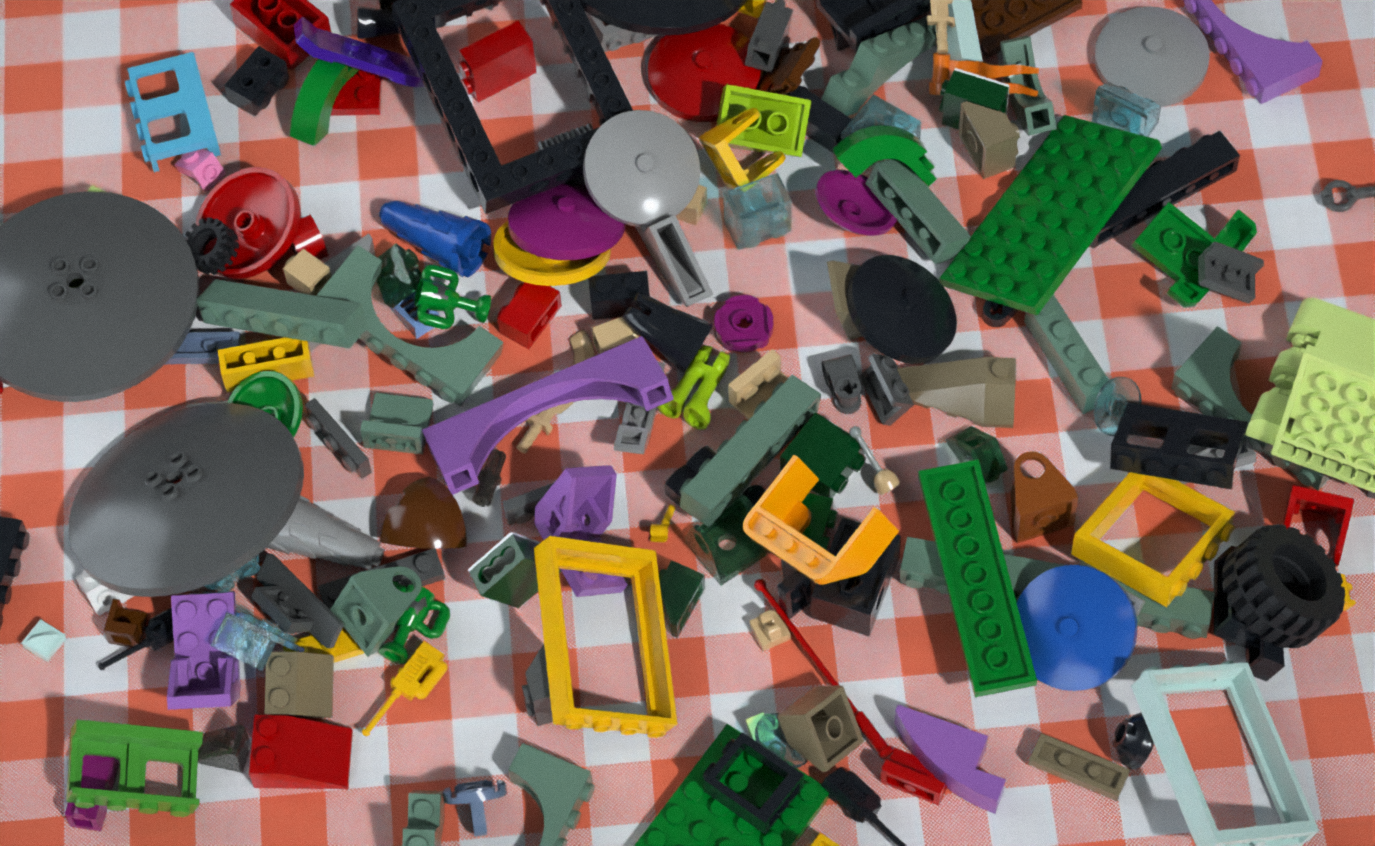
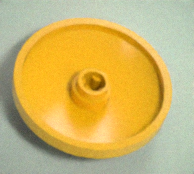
M508 221L497 230L493 242L495 261L506 274L526 283L543 286L567 285L588 279L606 266L611 255L610 248L596 256L578 260H553L539 257L523 250L512 240L509 234Z

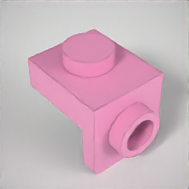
M204 149L182 154L181 159L174 164L181 174L195 178L200 187L205 191H209L226 174L215 155Z

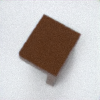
M113 598L103 630L109 644L127 647L139 644L144 632L143 627H145L147 622V614L145 612L123 609L120 599Z

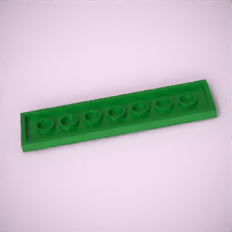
M979 459L918 471V478L974 697L1037 686L1034 666Z

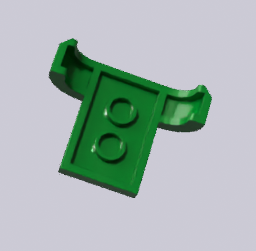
M1168 202L1138 236L1132 247L1176 281L1168 290L1167 295L1183 308L1195 307L1210 290L1200 286L1198 283V257L1213 242H1219L1243 252L1257 234L1256 223L1238 209L1221 232L1214 238Z

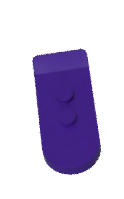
M301 17L294 25L296 43L314 58L331 63H340L388 78L390 81L416 88L425 87L411 57L316 28L304 17Z

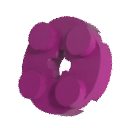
M738 295L731 297L715 313L714 328L716 336L722 342L724 349L728 351L750 352L764 348L769 343V338L773 333L772 311L767 305L765 306L763 303H760L759 299L754 296ZM741 319H746L747 323H752L747 328H741L736 325L740 324Z

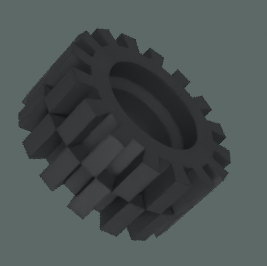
M210 217L207 218V221L204 219L199 220V226L194 223L191 226L193 229L192 233L187 231L185 236L188 237L186 241L191 249L197 269L207 275L210 273L216 275L218 274V269L221 272L226 270L224 266L226 263L231 266L233 261L230 258L231 256L237 257L238 253L234 249L239 248V243L236 241L238 236L231 228L220 220H214ZM217 238L214 248L204 255L207 244Z

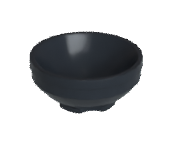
M1142 712L1131 716L1129 719L1125 718L1122 723H1119L1114 733L1113 747L1116 749L1120 762L1133 770L1140 768L1144 764L1154 746Z

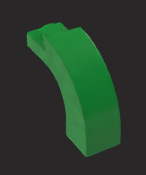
M318 59L309 71L297 97L291 120L290 137L313 146L317 145L329 132L330 115L339 91L359 69Z
M882 125L860 129L847 136L833 148L837 159L855 178L877 161L895 159L907 164L928 187L937 180L933 172L935 165L925 155L927 150L922 141L912 133L898 127Z

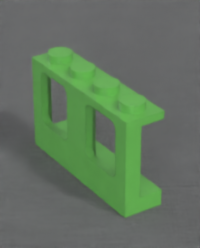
M77 719L71 728L66 802L75 803V806L79 808H92L94 805L107 806V809L111 811H124L126 808L139 809V812L144 814H155L158 811H167L176 817H186L193 814L200 803V799H196L198 749L203 742V732ZM85 755L114 757L119 760L118 791L81 788L82 762ZM155 761L179 764L182 767L181 797L144 794L146 763Z

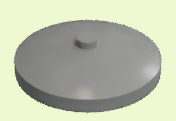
M1140 7L1117 15L1105 25L1096 42L1094 59L1098 76L1114 95L1139 106L1163 107L1181 102L1197 91L1206 77L1210 54L1205 36L1190 19L1165 8Z
M633 110L610 118L594 133L585 151L583 174L590 196L604 213L627 225L648 227L673 215L677 216L689 204L699 184L700 160L691 137L677 122L657 112Z

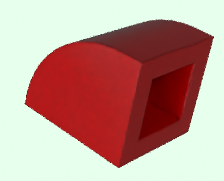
M310 214L300 219L291 248L295 255L302 249H305L318 260L329 256L322 235Z

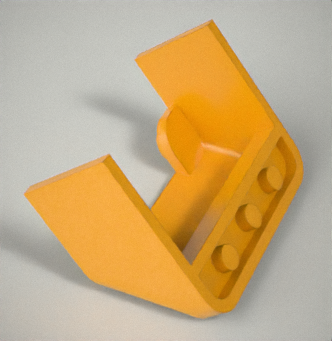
M793 455L743 521L744 532L753 541L817 584H828L865 574L878 560L899 530L879 509L873 507L836 556L803 535L802 533L810 524L811 512L801 502L815 486L819 478L796 455Z

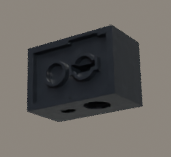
M842 517L829 552L836 556L861 523ZM896 535L871 569L865 574L823 585L816 583L811 595V618L870 637L900 557L901 536Z

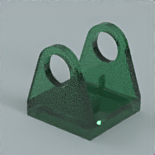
M744 495L737 497L710 527L705 524L701 526L695 525L684 536L685 543L720 586L770 553L753 541L743 530V521L754 507L752 502ZM725 539H730L736 545L731 550H723L719 547V543Z

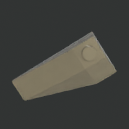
M981 357L897 369L902 381L907 385L910 391L909 395L915 405L927 409L933 407L947 412L948 416L954 418L960 416L972 420L973 424L981 427L1013 428L1016 358Z

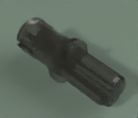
M493 449L488 456L484 470H481L478 475L479 484L472 497L473 502L478 506L485 507L486 505L489 507L492 503L496 487L501 484L502 478L500 473L506 459V454L503 451Z

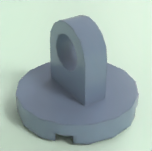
M488 780L457 784L458 786H454V792H451L450 787L445 788L442 791L444 803L470 804L474 837L487 835L483 801L505 796L507 794L506 782L497 780V786H492V781Z

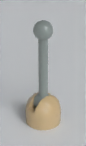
M853 426L849 431L850 436L856 438L876 471L873 482L879 495H883L893 490L900 484L896 474L891 470L881 469L862 438L861 429L858 426Z

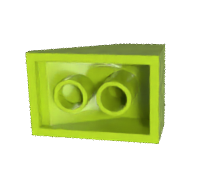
M726 84L722 90L716 126L743 111L757 108L760 113L759 118L731 140L728 146L735 149L771 154L782 151L786 156L802 157L811 100Z

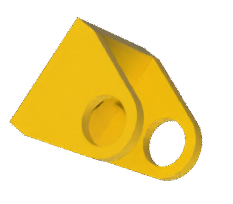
M757 108L743 111L698 137L726 186L743 194L755 187L786 159L783 152L778 151L742 169L728 146L731 140L759 118L760 113Z

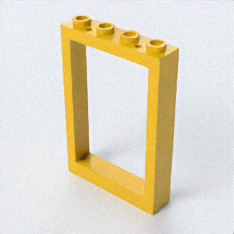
M555 536L547 537L534 547L553 724L565 725L567 729L571 730L584 727L593 728L595 732L613 730L620 731L622 735L642 733L647 734L650 738L665 736L666 732L678 725L656 550ZM559 568L631 578L648 715L574 708Z

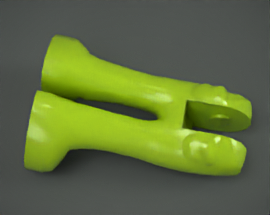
M703 345L689 364L681 380L671 390L674 400L658 406L659 411L663 415L675 419L679 418L684 409L685 421L693 428L705 430L711 420L708 401L726 373L730 362V355L721 351L713 366H709L707 363L712 353V346ZM703 379L699 388L685 406L693 386L697 380Z

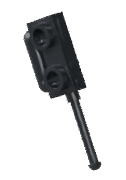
M172 607L152 617L148 621V625L143 627L147 638L142 640L143 642L102 663L100 662L98 668L103 671L106 667L144 647L152 646L154 651L173 642Z
M839 768L825 777L821 786L828 791L830 799L838 801L848 810L852 820L861 823L868 820L871 824L874 823L897 846H907L878 819L876 814L882 806L880 804V796L853 771L846 772Z

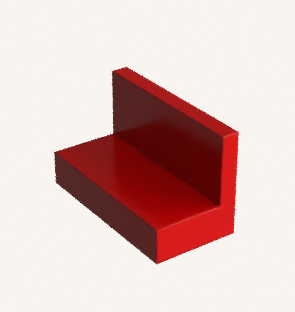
M895 748L890 760L886 759L881 769V783L937 806L940 805L947 786L923 766L916 756Z

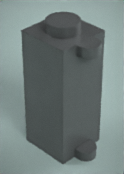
M775 0L774 4L765 3L749 42L746 66L773 72L789 32L793 9L785 7L786 3L784 0Z

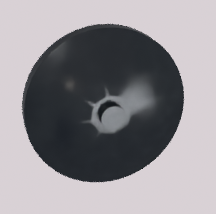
M881 255L864 262L850 278L846 294L850 316L860 334L879 352L900 362L920 364L932 361L940 356L953 341L957 328V318L953 302L941 282L920 264L900 256Z

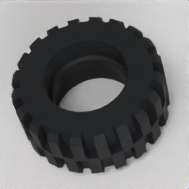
M1266 525L1256 530L1227 556L1222 573V578L1224 579L1222 584L1223 590L1228 594L1227 602L1229 606L1233 607L1236 611L1235 616L1240 622L1243 621L1248 626L1247 629L1252 634L1257 633L1264 642H1274V646L1281 648H1300L1301 646H1306L1340 618L1345 603V587L1341 586L1343 579L1341 574L1337 573L1335 569V562L1332 558H1328L1325 554L1326 550L1321 545H1316L1313 542V538L1309 535H1302L1300 530L1293 527L1286 528V525Z

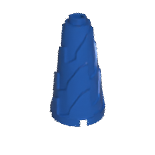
M396 200L385 203L380 209L379 216L383 226L396 233L400 239L421 249L423 254L438 261V264L442 267L452 269L461 277L465 276L468 278L481 267L488 254L482 251L484 244L488 246L491 244V229L485 222L468 216L461 217L443 210L438 212L418 204L414 206Z

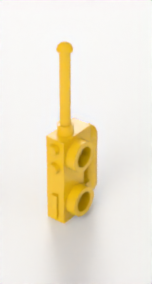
M423 641L405 666L399 668L398 675L390 680L391 688L393 689L392 695L368 726L362 730V734L370 736V732L396 698L398 699L401 695L410 701L414 697L420 700L425 699L448 669L447 663L443 661L444 654ZM427 671H430V673L426 676L423 682L419 683L424 674Z

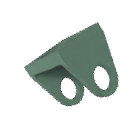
M403 566L361 571L350 577L330 610L343 622V627L367 657L379 650L398 626L397 621L420 593L422 583L419 576L413 570ZM396 575L406 576L412 581L414 590L409 593L401 592L394 586L393 577Z

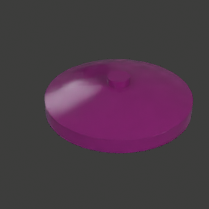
M563 183L513 203L508 213V229L512 240L520 248L533 255L553 260H578L601 254L617 244L625 231V224L604 213L593 201L586 185Z

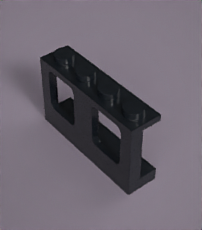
M816 0V7L855 52H857L861 42L896 29L931 8L930 0H867L877 13L855 26H850L832 6V3L836 0Z
M1128 402L1111 444L1110 469L1232 490L1237 460L1240 453H1244L1246 449L1247 436L1245 433L1248 422ZM1131 434L1161 439L1164 442L1162 447L1152 448L1129 444L1127 440ZM1191 444L1225 450L1222 458H1211L1189 454L1188 449Z

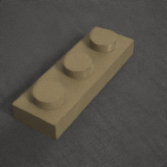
M1041 733L1029 759L1030 766L1115 801H1118L1130 773V769L1043 733Z

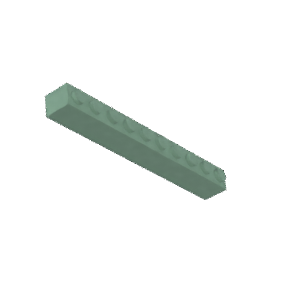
M907 537L900 569V583H904L911 588L919 589L926 587L936 589L943 594H948L935 541ZM1004 554L1016 602L1023 590L1033 579L1047 570L1064 566L1063 564ZM1116 580L1126 591L1146 601L1137 617V626L1151 628L1158 633H1180L1191 639L1207 638L1215 592L1186 587L1181 597L1176 596L1168 607H1165Z

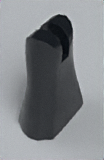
M362 6L357 7L358 39L400 34L392 18V11Z
M637 292L631 301L632 307L626 309L621 319L632 330L650 342L677 369L684 372L697 354L713 324L674 309L648 295Z

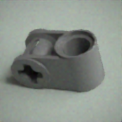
M849 354L822 361L823 376L826 385L830 389L837 410L844 414L857 412L861 407L860 394L862 387L853 356Z

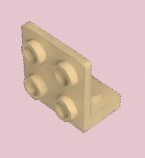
M773 349L728 384L729 403L747 420L753 416L760 402H766L772 396V392L777 384L780 382L784 383L788 379L781 372V356Z

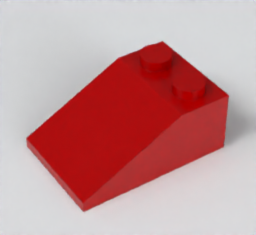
M254 715L249 775L254 788L349 789L353 729L288 715Z

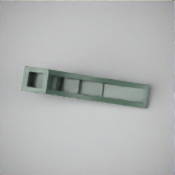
M926 16L861 42L850 68L830 77L821 99L847 116L857 113L865 101L890 77L920 54L937 45L935 25H928Z
M413 790L408 794V826L403 828L402 846H441L445 812L442 791Z

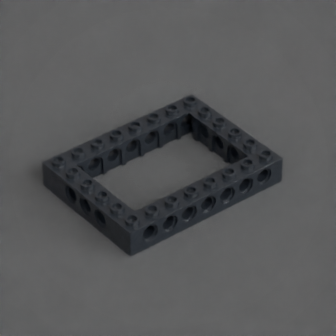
M399 0L393 2L392 18L485 214L584 175L583 161L585 151L598 128L501 166L436 28L446 26V23L465 15L470 17L473 12L491 5L496 7L499 2L504 0ZM540 0L541 5H545L552 19L551 26L553 30L557 29L564 44L563 50L565 54H569L575 66L576 77L581 79L587 91L588 102H592L599 116L600 126L620 113L633 111L580 1Z

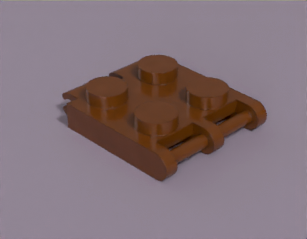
M813 37L805 44L799 42L793 48H782L773 72H766L757 89L781 95L796 90L802 82L801 76L804 71L815 61L814 55L820 46V40L817 37Z

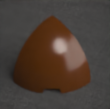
M422 478L408 485L403 490L405 496L397 506L389 508L384 519L380 538L381 543L428 549L467 547L466 528L460 507L449 489L434 478Z

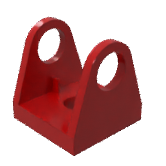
M1293 485L1288 497L1283 525H1286V528L1290 527L1292 515H1298L1299 509L1335 517V523L1340 524L1333 561L1336 566H1339L1355 499Z

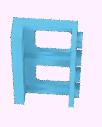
M194 52L127 68L130 80L125 81L128 96H134L135 98L134 102H130L134 119L140 118L141 122L135 124L139 140H145L146 145L141 146L145 163L151 161L154 172L160 171L157 160L207 148L215 157L221 155ZM170 70L176 73L179 90L176 93L148 100L141 99L137 83L139 78ZM181 113L186 114L191 131L188 136L158 144L152 142L148 127L150 121Z

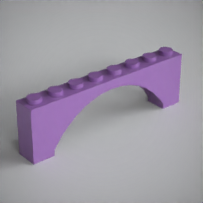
M1183 0L1187 11L1195 15L1202 31L1205 34H1209L1215 43L1217 51L1221 55L1224 54L1230 62L1233 73L1241 77L1248 93L1251 96H1255L1260 104L1319 77L1323 60L1307 40L1299 43L1269 38L1240 26L1221 12L1212 0Z
M641 336L425 428L422 431L446 486L453 495L479 484L477 477L488 455L495 446L516 426L544 410L570 402L604 399L632 403L642 406L646 411H649L674 399L666 375L645 339Z

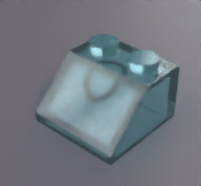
M1109 82L1099 86L1096 90L1092 122L1149 137L1159 122L1161 106L1151 99L1142 98L1130 92L1123 86H1117Z

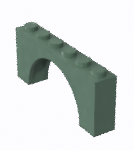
M357 245L317 296L361 303L368 328L359 339L364 341L366 346L374 353H382L388 357L396 368L409 371L423 386H431L437 390L445 401L449 403L455 402L462 406L502 354L504 342L480 326L462 341L444 347H420L397 338L380 322L371 299L373 285L381 274L382 260Z
M1217 326L1176 371L1171 389L1182 400H1188L1197 406L1204 415L1245 421L1248 424L1252 417V414L1237 399L1230 380V369L1239 357L1242 342ZM1247 436L1255 451L1266 454L1278 467L1289 470L1306 486H1312L1319 491L1331 477L1271 455L1273 445Z
M522 743L508 769L510 781L524 789L536 801L543 814L544 830L539 846H566L567 839L565 838L570 829L574 830L581 817L579 810L583 802H589L594 792L595 785L592 783L591 771Z

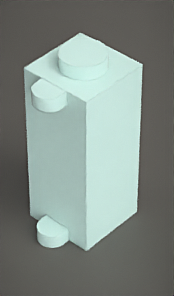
M953 0L951 4H948V13L950 17L955 18V27L951 28L947 25L946 31L948 38L947 53H950V60L982 62L971 0Z

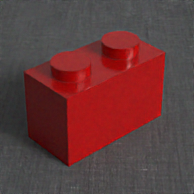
M521 283L515 290L514 298L508 305H504L497 315L500 334L530 349L562 307L560 291L551 286Z

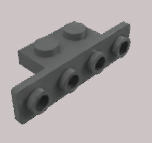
M267 554L257 575V580L264 587H255L251 598L260 606L264 613L268 614L278 624L282 631L289 634L311 632L327 649L333 648L344 626L343 622L274 554Z

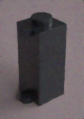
M799 85L796 90L785 94L811 100L806 136L835 154L833 148L852 134L858 125L856 119H851L811 93L805 86Z

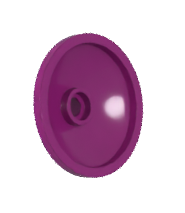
M833 170L820 177L815 188L816 198L822 211L836 225L849 232L863 236L882 235L893 228L897 219L865 184L868 179L866 176L860 174L855 178L847 170Z

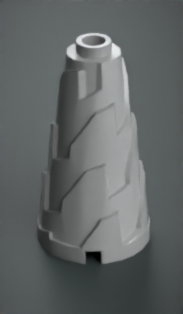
M301 495L288 522L277 537L267 546L269 549L286 554L292 552L313 559L318 557L348 566L350 564L366 569H371L373 565L378 567L385 549L380 548L381 542L360 532L361 529L333 517L334 514L309 503L310 500Z

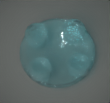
M780 713L765 714L758 721L755 728L756 742L794 768L805 765L808 760L787 743L777 717Z

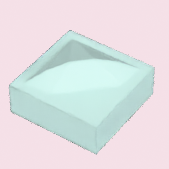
M40 619L21 643L25 649L48 662L67 638L64 633Z

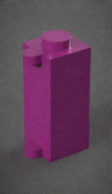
M85 755L82 762L81 788L112 791L120 764L119 760L114 757ZM68 802L65 817L70 827L102 831L107 806L94 805L92 808H79L75 806V803Z

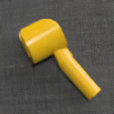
M674 505L668 506L661 524H651V542L664 543L668 540V527L676 509Z

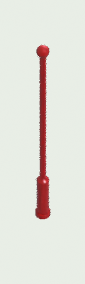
M757 579L754 583L755 589L763 593L832 686H838L839 684L767 590L766 582L763 579ZM848 698L859 728L879 753L880 759L887 758L894 751L893 748L888 746L864 712L858 711Z

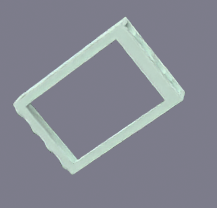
M1226 661L1218 665L1201 663L1193 667L1176 665L1168 669L1150 667L1141 672V677L1131 687L1196 846H1303L1319 832L1248 662L1234 663L1233 661ZM1226 689L1282 823L1226 830L1217 829L1163 695Z

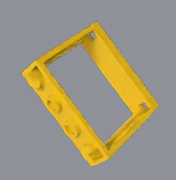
M1129 472L1074 534L1071 555L1159 604L1168 607L1176 596L1181 597L1190 579H1197L1203 569V564L1207 560H1213L1219 550V545L1223 541H1229L1230 534L1235 529V526L1232 525L1235 512L1177 480ZM1143 490L1211 526L1168 577L1100 540Z

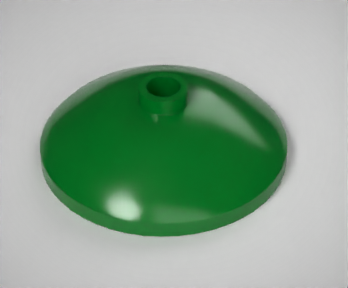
M262 371L247 377L234 389L227 403L258 408L271 414L287 427L293 438L301 423L303 404L300 391L291 379L275 371Z

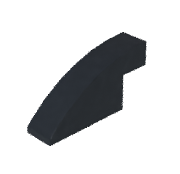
M1231 545L1214 561V635L1244 647L1245 662H1248L1253 676L1267 682L1285 666L1284 649L1274 646V642H1264L1257 633L1252 634L1247 629L1248 626L1243 621L1240 622L1235 616V609L1229 606L1227 602L1228 594L1223 590L1222 584L1224 579L1222 578V573L1227 556L1236 548Z

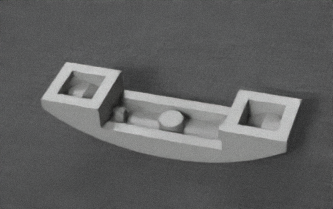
M658 362L664 372L665 363ZM626 403L622 423L618 427L614 451L644 455L651 437L657 407L646 411L642 406Z

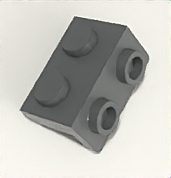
M1213 242L1198 257V283L1200 286L1249 304L1256 298L1255 274L1264 266V260L1219 242Z
M873 353L868 357L871 366L859 377L882 424L891 426L913 407L914 403L909 395L910 391L907 385L902 381L897 371L896 362L889 356Z

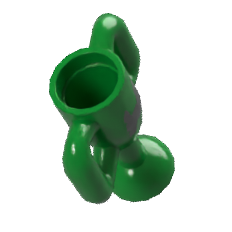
M427 265L422 270V278L418 284L414 305L418 307L417 317L421 323L439 329H449L454 324V310L456 308L474 312V317L481 323L486 321L491 305V295H482L477 300L460 297L459 293L456 292L459 278L455 271L437 265ZM431 276L448 280L450 283L447 286L443 283L432 281ZM427 310L444 311L446 318L427 314L426 312Z
M393 581L394 586L401 592L409 593L414 590L413 584L405 587L399 582ZM422 587L416 599L397 621L398 630L393 641L383 644L379 648V653L392 662L399 664L407 663L408 653L404 645L409 633L416 629L427 638H439L444 633L450 619V608L443 602L434 601V594ZM430 610H438L439 613L432 629H429L423 621Z

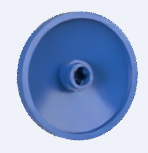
M1082 565L1055 567L1033 579L1018 598L1017 606L1036 678L1044 684L1067 691L1093 689L1113 679L1129 661L1137 639L1136 612L1127 592L1108 574Z

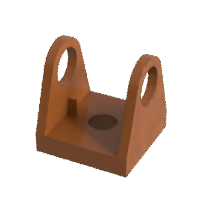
M1035 451L1021 454L1014 464L1011 513L1012 532L1017 543L1074 526L1079 498L1075 488L1045 455ZM1027 460H1037L1043 465L1045 471L1038 478L1026 477L1022 474L1020 467Z

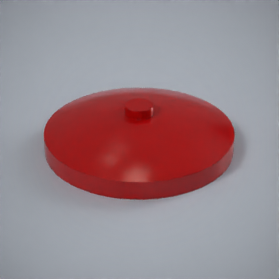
M718 24L689 34L665 35L652 50L648 61V82L654 98L666 111L679 118L693 122L717 121L722 90L726 84L758 90L761 70L745 65L750 40L738 30L724 24Z
M262 167L239 170L219 182L202 203L196 218V225H200L199 220L204 219L207 221V218L212 217L214 220L218 219L238 236L236 241L239 243V248L234 249L238 253L237 257L231 256L230 260L233 261L231 266L226 263L224 265L226 270L221 272L218 269V274L232 279L256 276L277 263L291 246L300 223V202L293 186L277 172ZM217 238L207 244L204 255L214 248Z

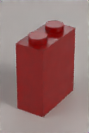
M519 20L459 50L460 63H458V68L463 76L461 82L467 94H472L477 102L537 73L533 40Z

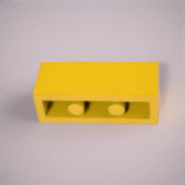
M285 337L218 350L221 376L227 393L233 392L247 377L262 371H275L287 376L292 381L315 377L308 341Z

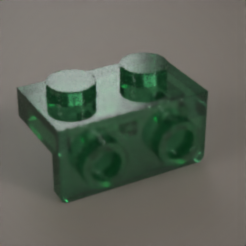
M397 243L378 257L382 260L381 274L376 279L385 304L392 309L411 293L416 292L422 278V272L417 265L419 263L418 257L412 250H405Z

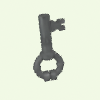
M1336 179L1328 183L1323 191L1320 192L1322 203L1336 212L1347 211L1353 207L1358 199L1375 197V185L1356 188L1346 181ZM1343 187L1347 190L1346 196L1348 201L1345 204H1334L1332 189Z

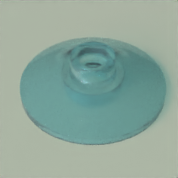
M1126 377L1112 378L1098 392L1094 403V420L1102 433L1115 436L1127 403L1141 404V393L1133 380Z

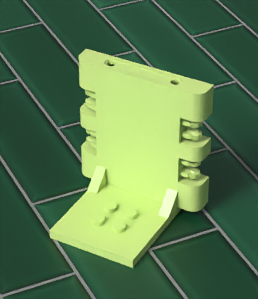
M1306 298L1301 302L1286 338V341L1292 342L1293 347L1279 353L1268 381L1275 383V388L1264 392L1260 396L1245 435L1273 445L1271 455L1375 493V319L1317 298Z

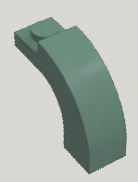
M1026 35L1000 42L1004 65L1036 67L1031 37ZM1018 74L1005 76L1004 79L1007 83L1021 84L1038 91V97L1025 94H1009L1014 113L1024 132L1030 136L1057 129L1053 103L1045 96L1038 75Z

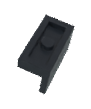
M781 560L783 581L777 585L779 606L788 618L791 619L811 603L810 579Z

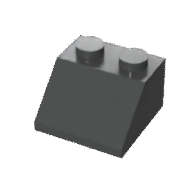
M543 644L525 672L527 684L522 686L528 716H535L537 726L553 722L545 646Z

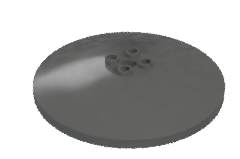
M77 192L55 196L25 208L0 226V380L15 390L33 397L59 402H80L104 398L123 392L158 371L182 345L193 324L198 307L199 277L197 266L191 249L178 228L166 216L144 202L107 192ZM74 279L84 280L83 284L77 288L69 287L70 282Z
M233 403L205 404L164 415L145 424L119 441L96 463L82 482L73 501L69 517V538L73 552L83 569L92 579L100 585L122 594L142 597L168 596L211 584L228 576L255 558L277 537L286 525L299 501L303 487L304 464L301 452L292 434L280 420L263 410L251 406ZM178 479H182V480H181L180 482H178L177 484H174V483H173V482H175V481L178 480Z

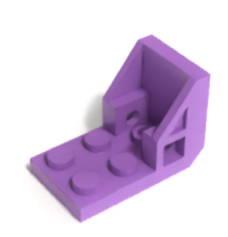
M611 465L566 468L535 506L534 524L543 540L549 536L603 543L600 536L611 524L613 518L617 474ZM561 569L576 597L622 593L628 586L625 579L621 576Z
M235 591L171 595L175 658L171 660L167 691L168 710L232 706L240 698L241 686Z

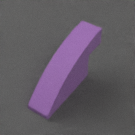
M898 704L894 723L911 753L939 781L945 783L947 788L954 794L977 807L996 814L1004 792L1006 779L978 770L986 750L988 736Z

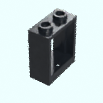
M742 732L736 740L732 738L725 745L722 751L723 756L717 763L712 762L703 774L704 792L766 835L803 789L804 774ZM743 751L784 778L760 809L719 781Z

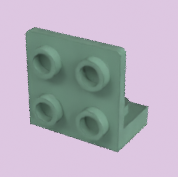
M376 393L369 421L362 420L360 432L364 448L423 455L426 440L422 430L430 425L434 406L433 400Z

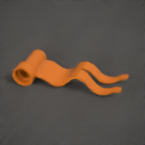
M935 52L933 53L932 80L929 81V94L940 95L945 79L950 80L955 68L993 80L994 78L1018 74H1039V68L1027 65H991L981 61L950 60V53L939 54ZM1002 82L1010 85L1009 94H1025L1038 97L1037 90L1021 84Z

